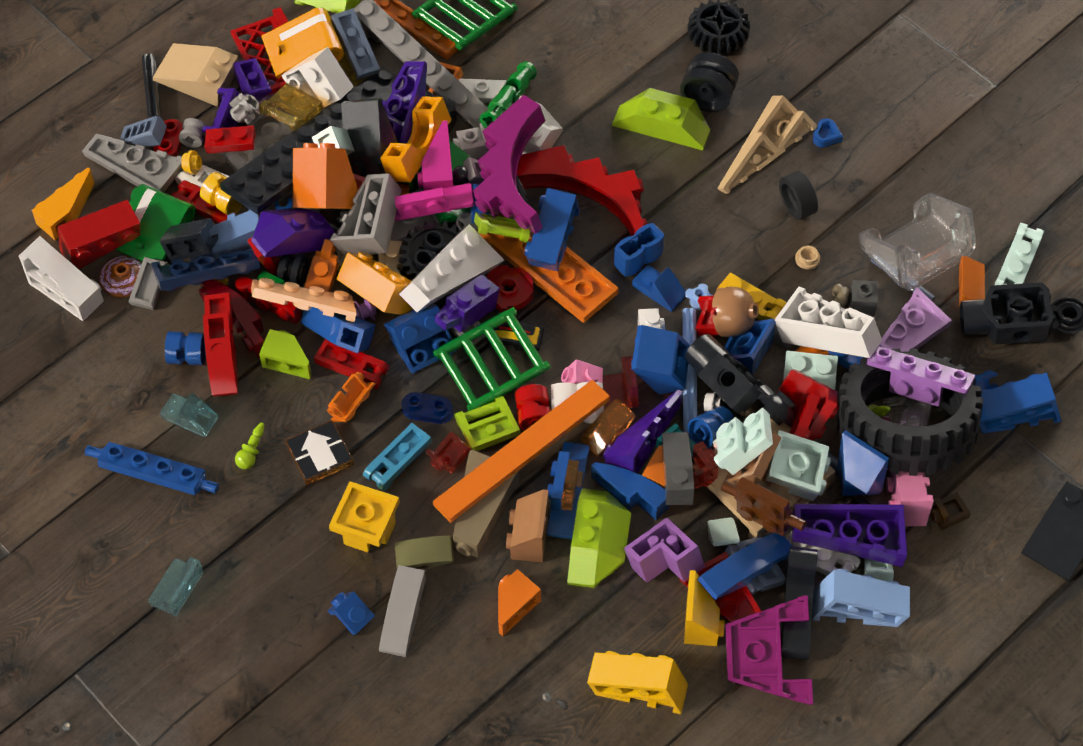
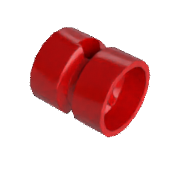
M530 384L519 388L515 392L516 407L519 410V428L521 430H527L551 411L548 389L545 386Z

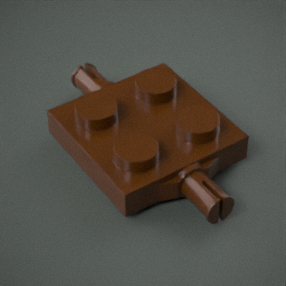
M741 477L736 485L725 480L721 486V491L734 496L736 499L737 513L742 518L762 525L771 533H778L784 536L789 529V525L803 531L807 524L806 520L793 515L789 508V500L744 477Z

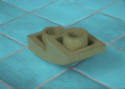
M450 535L395 542L397 568L398 565L411 568L426 565L431 568L454 563L453 540Z

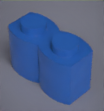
M654 223L642 226L636 231L634 236L624 238L616 245L614 266L625 277L636 274L642 269L644 264L654 262L662 255L664 233Z

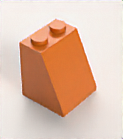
M303 143V148H293L292 208L351 209L354 205L352 200L358 192V188L346 150L335 148V143H320V148H318L317 143Z

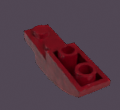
M206 280L200 284L201 288L198 291L203 301L204 295L230 293L233 329L237 334L241 332L244 337L242 340L249 352L253 350L257 358H260L259 353L264 344L260 333L264 332L261 317L255 309L237 292L216 280Z

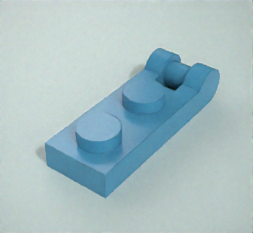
M411 423L366 467L363 476L369 481H375L378 488L386 491L391 486L393 480L432 442L431 437ZM382 467L387 469L384 474L379 472Z

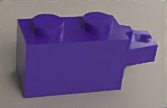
M480 274L446 298L445 307L436 314L435 323L440 325L445 331L455 327L461 333L496 308L500 288L483 274Z

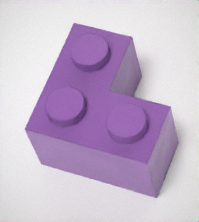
M665 518L624 547L632 569L646 583L667 568L685 582L689 579L690 570L699 572L705 567L698 546L668 518Z

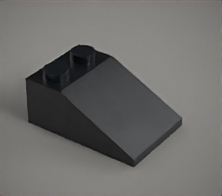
M381 98L343 101L341 103L343 129L347 130L355 150L347 155L353 174L365 178L367 175L386 174L380 158L390 143H398Z
M1068 481L1051 503L1021 554L1066 581L1070 580L1083 561V490Z

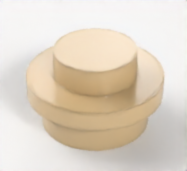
M803 246L797 251L795 261L803 269H814L820 263V254L813 246Z

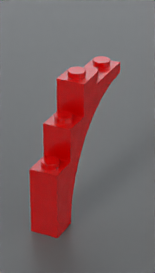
M565 145L521 155L517 176L524 189L554 188L588 197L612 212L626 227L631 236H634L636 231L642 226L647 225L646 219H642L640 215L642 212L640 197L641 193L644 192L643 182L641 178L637 179L634 170L609 175L607 167L602 166L599 157L574 163L571 153H567Z

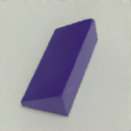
M256 58L234 63V77L244 96L249 94L259 101L271 93V88Z

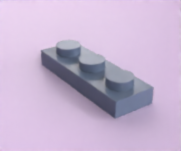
M354 8L333 14L331 21L357 80L378 74L380 67Z

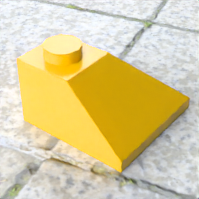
M690 570L684 644L717 646L718 636H724L725 620H719V607L710 593L697 580L699 578L697 572Z

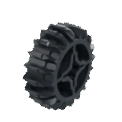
M709 0L707 5L701 3L699 8H694L693 13L689 17L687 30L690 41H693L694 47L700 46L701 52L708 50V52H715L717 54L725 52L727 55H729L731 50L737 52L739 47H743L745 41L749 38L750 21L748 14H744V9L738 8L737 3L731 5L728 0L725 3L720 2V0H717V2Z

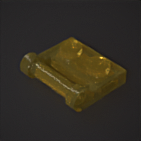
M286 83L268 101L264 100L260 104L259 113L265 116L270 115L288 125L291 130L296 131L313 119L324 107L322 101ZM279 107V108L285 110L286 112H288V113L294 115L295 117H292V116H290V115H288V114L282 112L281 110H279V109H277V108Z

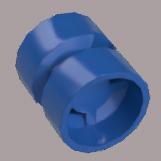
M168 331L165 340L166 363L182 365L186 361L188 365L203 366L206 360L204 333L190 332L186 336L184 332Z
M723 406L713 408L689 421L687 426L689 438L698 445L699 449L707 450L714 446L713 441L717 439L716 432L719 427L724 423H729L735 417L729 409Z

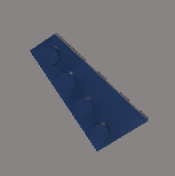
M253 250L223 253L219 256V259H214L208 255L199 256L195 262H183V259L172 260V265L161 266L160 261L151 262L153 273L161 291H174L179 289L180 286L189 284L200 285L206 280L211 279L222 280L228 278L229 275L237 273L248 274L260 268L259 259Z

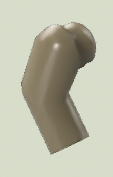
M836 284L832 290L833 296L836 297L834 301L840 303V306L844 308L848 303L850 290L846 286L843 287L841 284Z

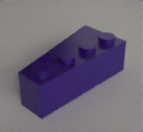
M794 505L793 515L807 521L803 531L792 527V540L794 542L903 567L907 557L904 505Z

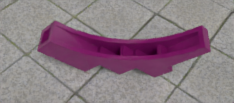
M523 95L482 131L486 139L485 145L489 151L478 160L481 168L480 174L484 181L473 190V193L477 200L475 204L483 213L488 212L494 217L502 213L505 217H512L516 220L521 228L525 230L528 228L536 234L543 228L537 212L523 200L517 191L516 176L518 163L525 146L546 120L541 106Z

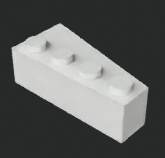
M469 224L399 295L416 312H419L446 295L457 291L480 274H488L502 263L504 259Z

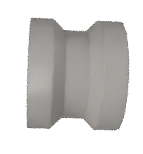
M195 118L185 119L182 125L183 130L179 134V141L187 147H200L203 142L202 136L205 134L202 129L206 125L201 120Z

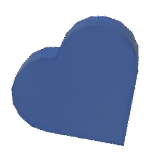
M825 118L818 122V127L813 134V143L816 146L827 147L842 142L843 135L833 120Z

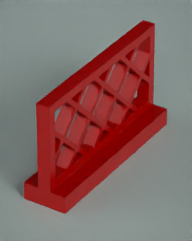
M281 7L273 9V16L230 31L231 37L243 60L256 58L259 64L268 66L263 73L266 79L276 81V83L270 86L271 93L267 96L289 87L282 76L277 78L275 74H271L273 67L270 60L262 58L264 53L267 52L265 45L254 43L257 37L262 38L261 36L266 34V32L261 31L262 28L272 25V30L289 22ZM245 34L252 35L249 41L239 39L238 37ZM250 48L259 50L257 56L247 54Z

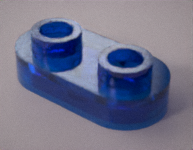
M412 392L402 399L403 414L409 419L443 424L452 418V403L445 397ZM412 402H418V404H416V405H412V404H410V403H412ZM437 406H443L442 409H436Z

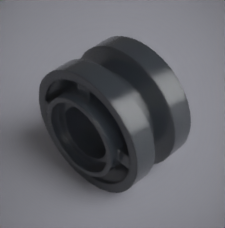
M295 254L282 255L277 268V277L284 280L285 283L292 282L301 287L308 272L307 255L298 254L296 258Z

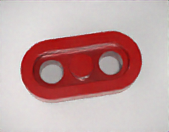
M169 119L164 121L167 128L161 145H156L153 149L155 152L159 150L167 152L170 156L177 157L182 145L179 141V134L183 130L182 123L176 119Z

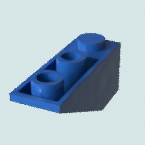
M315 307L308 311L304 310L301 319L303 325L337 346L355 353H360L370 347L376 326L355 317V322L347 321V315L335 313L334 317L323 315V311Z

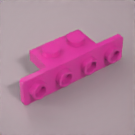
M468 183L395 196L397 211L394 222L473 207L472 185Z

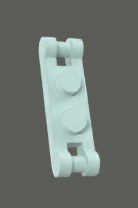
M1020 223L995 285L1024 283L1044 230L1039 228L1034 230L1028 228L1027 224ZM1023 237H1027L1033 240L1032 242H1028L1022 239Z

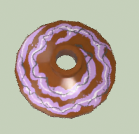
M127 255L111 259L101 268L99 274L100 286L107 294L113 297H130L142 261Z

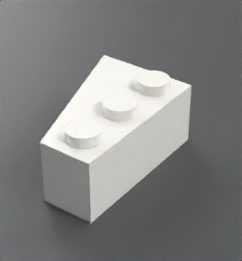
M41 236L19 255L29 284L82 321L104 302L100 285L84 275Z

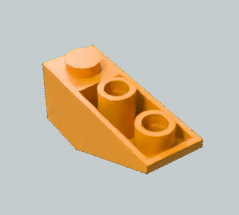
M89 167L76 174L72 180L58 188L51 196L38 203L32 209L36 224L55 241L59 238L58 226L78 219L95 182Z

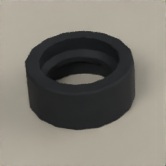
M795 171L781 177L779 180L780 195L791 216L796 220H802L815 214L818 211V200L807 176L801 171Z

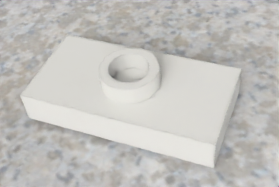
M459 79L482 103H490L506 82V80Z

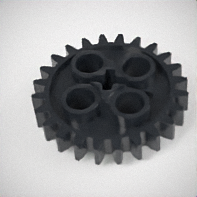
M434 220L433 226H430L425 221L423 229L419 225H415L414 232L408 231L407 236L402 240V246L399 249V254L401 255L398 260L399 263H403L400 270L401 272H407L406 278L414 279L460 233L456 231V225L454 224L451 228H447V221H444L443 225L439 226L437 220ZM419 261H424L427 264H421Z

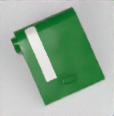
M141 184L133 189L129 202L140 222V236L115 250L142 262L144 257L164 261L167 254L159 242L170 226L192 222L196 207L186 201Z

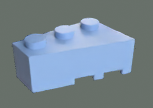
M834 569L814 588L812 620L820 621V616L837 617V622L846 623V618L863 619V624L898 627L910 617V587L900 585L896 581L878 580L871 575H857L845 569Z

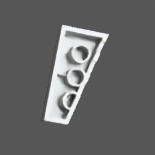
M802 287L796 289L775 319L776 327L783 343L871 358L882 341L873 317L852 308L844 309L840 306V303L833 300L831 302L825 301L821 295L816 293L811 295Z

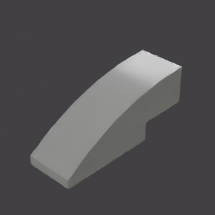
M398 565L384 620L379 652L406 657L426 582L425 570Z

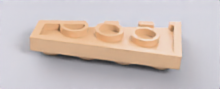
M268 278L253 279L251 292L254 298L286 305L290 301L299 309L308 311L315 307L323 311V315L334 317L335 313L347 315V321L355 322L356 309L353 297L347 292L339 290L334 291V293L326 292L324 289L316 286H311L309 289L302 288L292 282L279 284L274 283L273 280Z

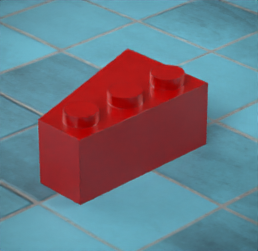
M122 201L59 225L60 251L77 269H81L127 242L140 236V222L129 201Z

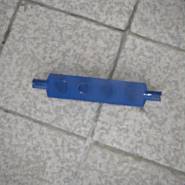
M108 442L102 449L87 445L85 449L86 456L98 459V467L192 495H196L200 490L216 494L219 489V483L206 480L205 470L112 442Z

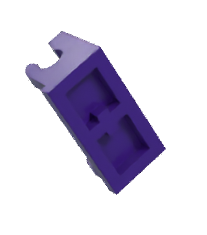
M218 88L217 94H222V102L216 113L213 125L203 126V132H206V129L237 126L238 122L230 114L232 106L229 104L240 94L235 88Z

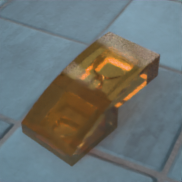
M615 399L591 424L580 440L585 445H588L589 449L597 457L603 456L607 446L612 444L616 436H620L626 431L636 415L622 401Z

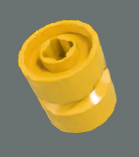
M219 172L210 174L202 184L200 197L210 205L216 206L218 210L226 215L236 214L243 205L221 190V182L227 177Z

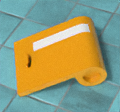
M314 8L261 36L277 78L326 47L330 49L337 62L344 56L330 15L325 8Z

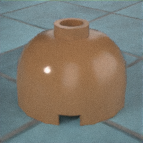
M739 287L718 288L714 294L712 307H717V316H713V323L718 334L721 337H736L748 332L759 313L758 305L754 303L752 296Z

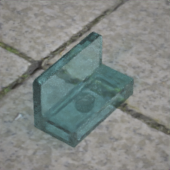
M191 556L187 562L174 559L148 599L149 604L173 616H177L204 573L200 560Z

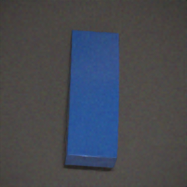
M595 462L591 465V479L613 495L629 511L637 504L652 518L657 520L670 508V505H666L665 489L646 477L609 464Z

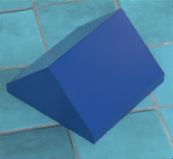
M775 320L755 321L748 332L741 336L730 337L724 346L737 361L739 360L750 370L749 373L754 375L773 343L776 326Z

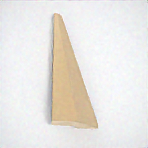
M783 95L772 96L717 189L725 194L730 193L732 188L746 181L748 176L755 171L761 170L785 152L787 147L794 142L800 141L802 136L816 129L818 125L804 111H798Z

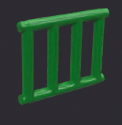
M428 0L411 14L415 19L421 18L456 43L455 46L458 50H462L518 10V7L515 3L509 4L505 0H489L501 9L500 12L494 15L474 0H458L486 20L480 26L445 3L444 0ZM434 7L438 8L469 30L470 33L465 37L460 36L428 13V11Z
M514 307L496 315L433 351L437 359L441 358L467 401L468 411L495 401V398L506 395L551 369V365L547 361L544 362L516 318L517 312ZM505 322L509 324L535 366L522 374L494 328ZM483 334L487 336L512 377L510 381L501 386L496 382L472 340ZM462 346L490 392L479 398H476L450 355L451 352Z

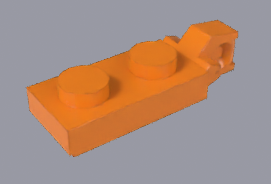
M325 239L321 252L316 251L315 256H313L304 288L309 289L311 286H316L324 289L326 292H331L339 264L338 256L334 255L336 247L330 240Z

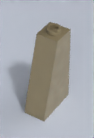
M471 449L464 477L490 457ZM519 471L456 519L453 544L459 553L465 556L479 557L519 482Z

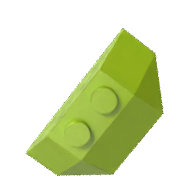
M652 88L621 104L612 123L614 127L699 150L704 149L710 134V128L695 100Z
M585 488L581 490L571 543L567 585L595 588L600 581L608 577L625 562L626 552L624 547L627 546L631 512L608 491Z

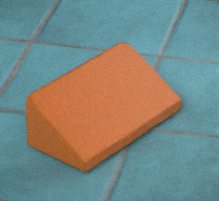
M961 256L959 263V306L961 301L985 299V265L967 256Z

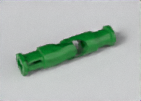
M527 61L519 63L517 71L510 75L499 93L489 103L488 110L480 115L479 121L485 129L490 125L491 121H495L514 104L528 88L529 81L535 79L537 70L532 63Z

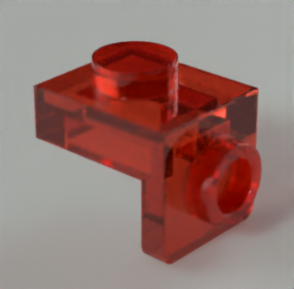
M451 431L435 451L428 449L426 454L432 458L429 462L441 472L444 469L453 473L472 448L456 433Z
M703 441L693 445V459L699 467V470L693 472L694 489L700 486H709L718 478V465L714 460L716 455L711 448L708 449Z

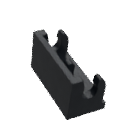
M211 218L170 226L159 242L170 261L211 254L212 248L218 240V234L210 237L209 231L214 223Z

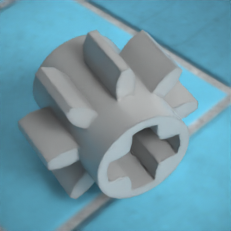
M240 93L229 103L232 106L230 114L239 123L245 121L247 124H250L260 115L257 111L259 103L252 95L247 94L244 96Z

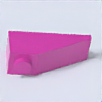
M442 121L421 162L422 172H417L418 187H423L424 191L453 186L447 121Z

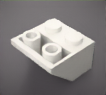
M328 47L309 56L281 75L307 115L342 99L354 87Z

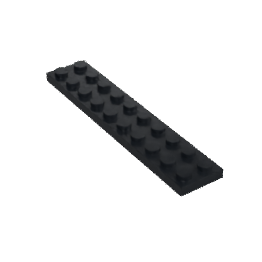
M385 67L381 68L378 74L371 75L350 90L342 99L326 107L222 181L221 190L254 213L259 214L293 189V148H303V143H314L312 137L330 126L343 128L341 109L343 101L381 98L382 102L383 100L387 101L393 91L391 86L397 75Z

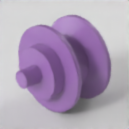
M366 299L360 305L354 301L357 318L365 320V318L370 317L373 321L375 320V314H377L376 306Z

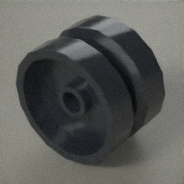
M712 52L699 53L694 55L688 64L686 75L683 77L680 85V93L682 97L695 100L702 111H722L730 104L733 90L736 88L739 80V71L732 61L720 54Z

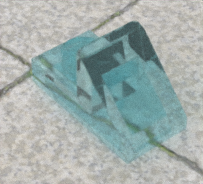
M173 393L160 411L162 419L203 437L207 436L219 418L218 414L193 393L190 394L188 399Z

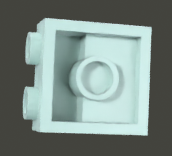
M786 351L783 381L788 373L795 369L835 390L838 356Z
M761 408L758 412L750 414L744 423L735 417L729 423H724L719 427L716 432L717 439L713 441V445L718 451V454L714 456V460L721 469H726L734 475L773 445L770 414L765 409Z
M779 430L777 434L781 437V440L770 461L766 480L788 487L789 494L814 501L818 495L821 496L826 486V480H823V475L827 472L831 458L827 457L829 446Z

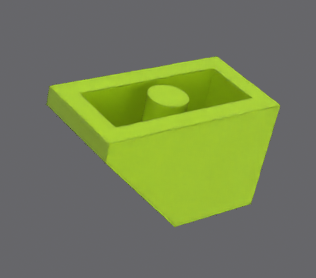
M270 329L259 353L262 367L310 379L312 374L309 360L295 336L284 330L276 331Z

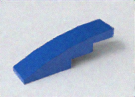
M778 533L769 534L726 558L702 574L697 580L716 600L747 586L753 578L770 571L774 564L788 558L789 549L793 546L784 536Z

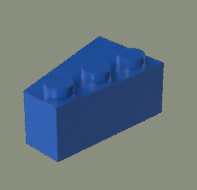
M547 188L546 194L541 195L538 209L541 210L539 219L543 228L536 234H533L532 241L527 242L524 255L527 256L529 265L558 272L567 248L568 235H571L574 226H571L573 218L579 215L580 208L575 194Z
M1047 373L1033 374L1024 380L1007 382L1001 387L991 390H982L983 407L980 420L982 434L1015 429L1014 424L1029 422L1031 427L1038 426V421L1053 419L1054 423L1062 422Z

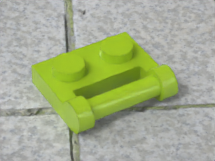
M475 212L474 223L478 227V234L486 235L491 233L519 238V241L528 242L530 230L528 228L526 230L521 228L516 220Z
M503 396L495 398V402L465 413L460 411L454 414L456 422L470 449L474 451L485 449L520 435V429ZM494 412H500L499 414L493 415L491 417L485 418L475 423H468L470 421L476 420L478 418L484 417Z

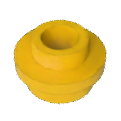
M190 150L188 153L183 154L181 160L183 171L196 175L201 169L202 158L195 150Z

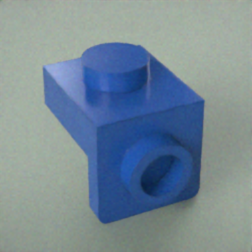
M354 591L338 594L330 602L333 606L328 609V613L336 615L352 635L357 634L375 616Z

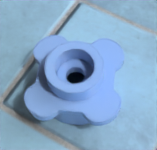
M699 284L698 287L687 289L685 292V296L690 299V305L694 309L699 310L701 308L698 304V295L714 296L709 293L706 284Z

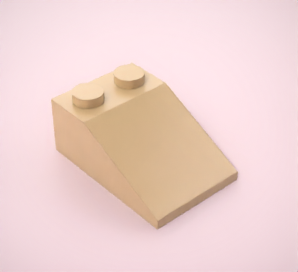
M173 43L154 74L153 81L218 107L222 100V94H217L218 88H228L234 79V63L238 62V56L218 47Z

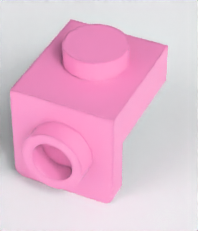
M576 359L563 370L561 380L563 383L575 384L591 380L603 383V368Z

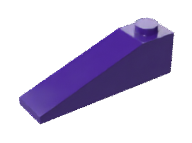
M405 61L391 86L392 93L387 101L383 100L382 102L398 143L406 144L408 142L413 126L412 111L426 93L427 63L425 61Z
M679 389L622 433L613 445L609 444L603 455L605 464L624 468L639 474L656 447L657 438L666 431L681 407L683 391Z

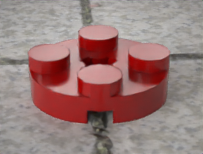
M502 265L494 268L487 274L486 278L500 288L495 308L500 313L512 307L516 311L520 310L533 299V280L531 275L523 268L517 266L516 269L509 268V265ZM504 286H514L513 291H504Z

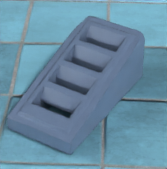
M154 116L125 126L120 140L133 146L136 144L141 146L161 145L167 126L159 116Z

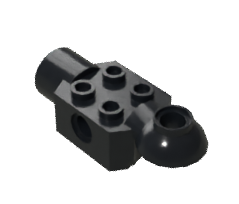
M1043 282L992 285L985 299L960 302L962 335H988L995 345L1045 342L1052 331H1059L1069 335L1083 330V302L1076 298L1065 297L1050 304L1052 295L1050 294V289Z
M705 334L691 344L685 354V360L698 372V376L735 412L747 418L750 414L756 413L763 408L770 414V419L781 426L784 422L792 428L795 419L794 409L797 405L780 390L776 394L768 385L749 373L750 370L739 360L737 361L712 335Z

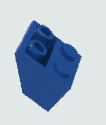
M431 304L419 312L413 309L384 324L394 348L411 373L440 360L441 358L437 359L434 356L433 351L452 340L449 331H445L440 325L435 323L436 314L440 311L435 304Z
M639 325L635 338L631 369L659 395L674 392L678 389L683 390L686 386L689 364L685 360V354L691 345L677 332Z

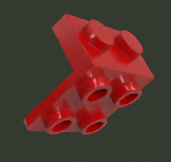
M793 369L788 373L777 393L779 390L782 391L797 405L794 409L795 417L801 402L810 393L820 397L817 408L820 409L819 413L808 428L811 430L808 440H819L825 432L826 421L828 418L833 419L839 409L837 404L838 392Z

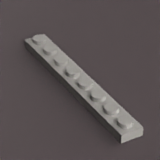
M363 0L354 8L358 20L403 63L405 61H425L427 63L426 85L437 95L446 96L455 101L456 113L472 128L480 127L479 117L488 108L373 0Z

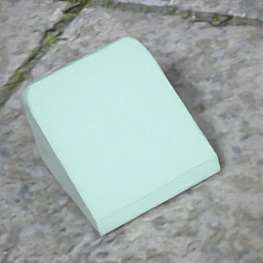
M733 518L715 519L707 522L709 540L714 547L740 542Z
M864 558V574L871 575L878 580L893 581V565Z

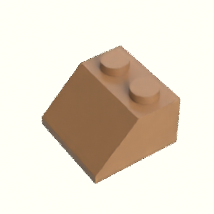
M541 490L517 499L516 509H511L509 525H513L512 533H507L506 549H510L512 560L543 563L549 518V490Z

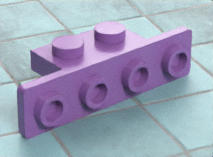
M879 346L871 358L867 359V365L891 372L889 392L938 407L942 401L944 388L967 394L975 379V375Z

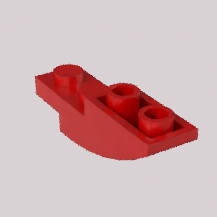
M229 292L204 295L205 315H203V327L211 393L213 397L238 394L236 346L233 339L231 295Z

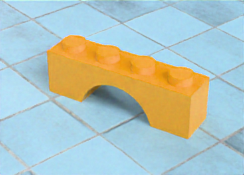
M422 96L412 111L413 126L408 142L406 144L390 143L381 156L380 160L386 174H390L396 182L410 183L422 166L421 162L442 121L450 123L451 117L443 97Z

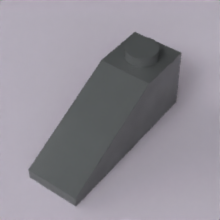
M688 432L662 433L666 505H693L694 479Z

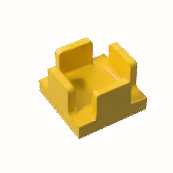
M350 481L329 524V529L332 532L341 534L345 545L365 552H369L370 544L380 547L381 543L387 544L396 525L395 512L400 503L399 497Z

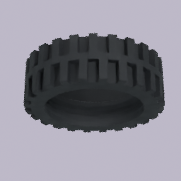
M900 348L892 349L896 352L912 355L966 372V369L960 364L958 366L953 365L950 358L944 357L941 359L935 357L936 353L928 351L927 354L918 353V349L910 348V352H901ZM863 357L861 358L860 365L854 363L849 367V373L843 375L842 384H840L839 409L836 423L839 437L841 439L842 433L846 430L889 458L887 468L891 469L890 473L899 474V471L909 472V476H917L918 472L926 471L927 475L935 474L938 468L946 471L952 468V462L960 464L965 460V454L970 455L974 450V444L977 443L983 407L982 390L979 385L975 386L976 379H974L967 394L947 388L943 389V397L939 406L951 416L949 419L935 425L911 427L886 421L874 414L866 406L882 398L901 396L889 392L890 371L867 365L868 358Z

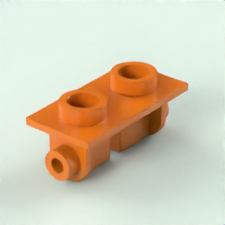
M360 372L351 374L342 386L347 395L339 391L328 404L327 412L333 416L331 421L347 422L352 419L358 406L370 396V391L375 386V383L364 382L365 377Z

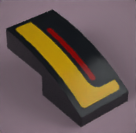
M519 321L536 350L540 351L544 328ZM507 322L494 328L503 345H513L515 351H525ZM486 337L488 344L491 345L490 341Z

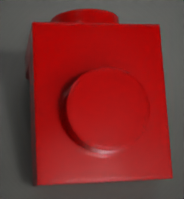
M699 296L698 304L702 310L695 327L698 336L705 334L719 335L713 323V316H717V307H712L714 296Z

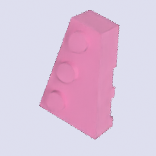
M887 468L889 477H886V492L891 493V500H889L888 505H904L905 526H926L934 500L933 495H927V486H930L929 477H925V471L918 472L917 476H909V472L899 471V474L890 473L891 469Z

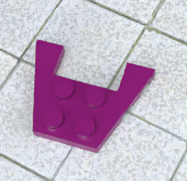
M808 595L725 624L728 681L806 705H813L812 679H782L780 622H809Z

